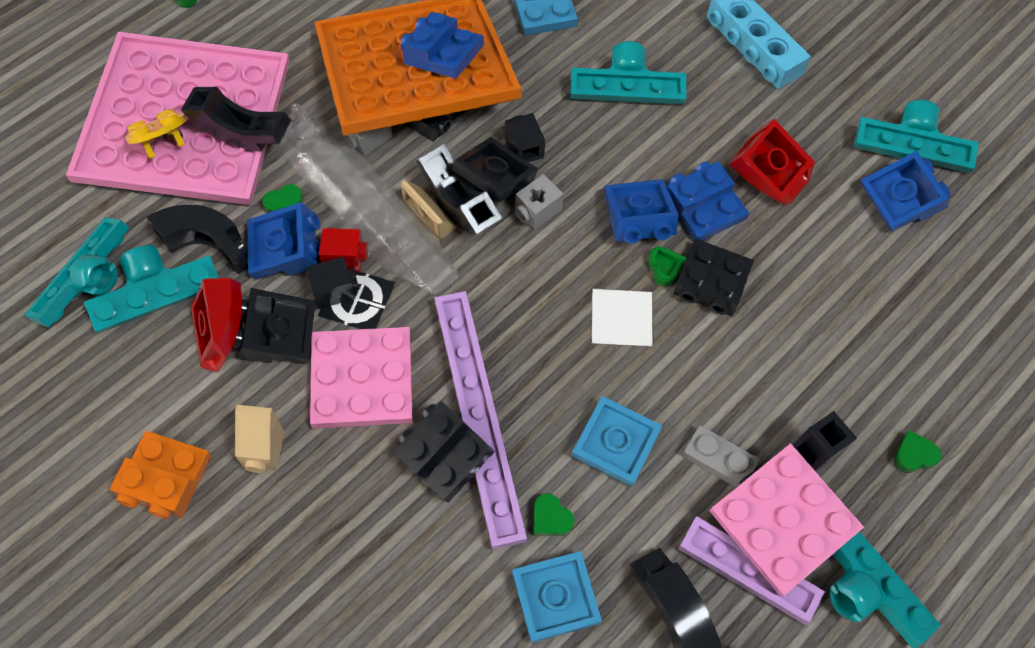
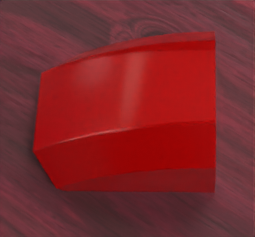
M772 119L748 138L745 144L729 160L728 165L764 194L781 203L791 204L809 182L815 161L775 119Z
M232 278L203 279L195 300L191 304L200 366L214 372H219L231 351L241 320V283Z

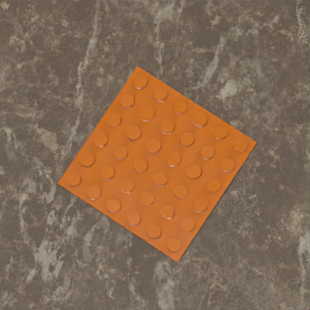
M422 0L314 22L343 136L522 98L521 86L482 0ZM431 12L441 13L445 16L456 18L458 29L484 35L483 48L457 79L404 63L401 39L405 33L411 34L416 29V23L420 17L426 18Z

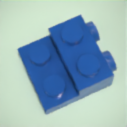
M431 12L426 18L420 17L416 23V29L411 34L405 33L401 39V50L403 51L404 63L406 65L457 79L484 46V35L458 29L456 18Z
M918 151L861 180L862 187L891 232L917 219L921 222L948 208L949 198L951 197L946 184L943 181L938 183L934 177L935 171L931 162L927 158L922 159Z
M708 161L699 164L692 174L684 176L683 173H679L668 182L667 189L678 212V218L694 241L695 238L703 241L746 220L749 215L748 210L733 191L734 181L719 161L711 165Z
M663 179L604 186V197L610 211V225L616 242L625 241L629 244H634L645 238L656 237L658 240H666L672 235H677L679 215Z
M300 202L248 219V274L254 279L281 271L291 276L307 271V266L317 264L320 243L316 239L315 231L321 227L318 215Z

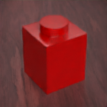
M322 228L319 250L320 261L322 263L344 257L347 268L354 267L355 272L361 273L362 261H367L368 242H363L360 229Z

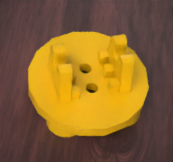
M173 108L156 114L157 119L149 123H145L144 120L134 122L127 126L129 133L125 136L128 144L141 142L150 159L156 156L149 143L154 142L153 138L165 133L168 135L172 134L177 145L181 147L185 144L177 127L186 122L183 113H177Z

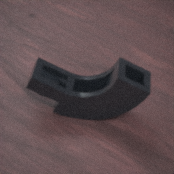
M194 87L181 109L184 115L193 123L214 137L234 146L254 151H262L265 144H279L291 122L286 112H258L241 107L227 98L218 87Z
M444 144L416 161L432 187L430 189L431 193L446 214L461 229L475 235L502 219L486 191H477L464 177L452 170L454 160Z
M177 205L161 209L146 217L154 232L172 254L188 245L204 244L217 249L238 274L248 269V264L244 257L248 252L240 242L242 239L235 223L223 213L200 205Z
M833 411L809 427L792 445L814 471L817 472L852 444L857 437L836 412ZM760 466L759 468H757L756 470H754L752 473H750L749 475H747L746 477H744L739 483L742 484L746 479H748L752 474H754V473H755L757 470H759L762 466Z
M658 548L630 563L631 573L659 611L670 634L673 648H722L715 626L703 601L677 562L672 563L661 548Z

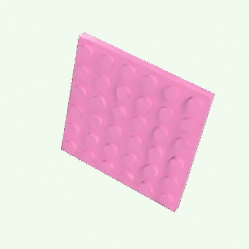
M118 32L66 173L68 180L82 184L251 205L268 144H265L262 151L234 146L204 131L185 116L186 122L177 127L185 145L179 147L173 135L165 133L153 138L154 142L149 143L156 156L150 159L141 142L135 144L127 143L125 136L129 133L127 126L140 120H144L145 123L157 119L156 114L173 108L177 113H183L181 109L194 87H218L227 98L241 107L258 112H276L290 63L289 55L287 53Z

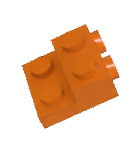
M145 431L132 459L125 457L109 490L117 496L116 502L129 508L136 509L137 505L140 504L149 507L148 512L159 518L168 520L169 516L172 515L182 519L212 455L207 450Z

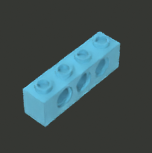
M711 0L706 18L778 90L804 74L811 56L754 0Z

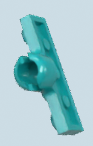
M623 41L616 44L612 49L611 68L571 69L570 99L685 104L686 73L647 70L646 49L644 46L635 41Z
M920 99L907 103L903 109L901 124L861 117L857 124L853 148L897 158H903L918 151L922 159L927 158L934 166L971 173L975 169L979 142L940 133L938 130L940 116L938 105L932 101Z
M104 217L25 312L24 316L33 323L49 328L51 324L57 322L62 317L64 308L81 292L102 295L110 291L117 282L118 274L116 265L112 262H107V255L112 249L117 248L123 242L124 235L129 230V227L120 219Z
M153 245L138 246L123 253L119 259L127 279L126 285L120 289L85 301L84 305L95 332L99 334L194 298L199 291L203 279L219 278L210 255L173 269H166L156 247Z
M860 531L832 554L845 571L844 576L830 587L831 604L843 618L860 622L873 611L879 610L911 648H917L941 627V624Z

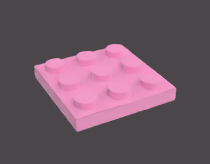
M410 327L312 332L310 425L312 429L413 423Z
M791 443L709 510L781 597L785 596L864 528Z

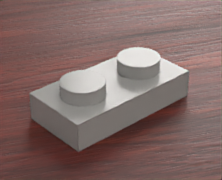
M701 425L698 426L682 457L736 488L744 477L754 471L760 460Z

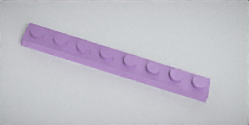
M466 291L434 297L462 420L495 450V453L475 473L492 550L527 542V536Z

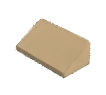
M406 180L401 182L403 200L438 239L444 238L457 228V225L423 188Z

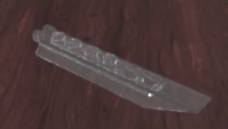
M296 102L290 105L292 114L300 123L293 127L290 122L277 150L348 229L361 230L363 242H368V251L381 266L392 274L434 296H437L459 280L460 275L434 233L361 155L348 145L345 138L325 117H308L305 110Z

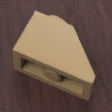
M236 405L235 457L246 471L259 474L265 473L266 470L277 471L285 432L273 409Z

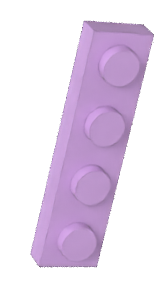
M697 516L678 548L680 551L804 625L810 623L825 592L803 579L785 596L781 597L730 535Z

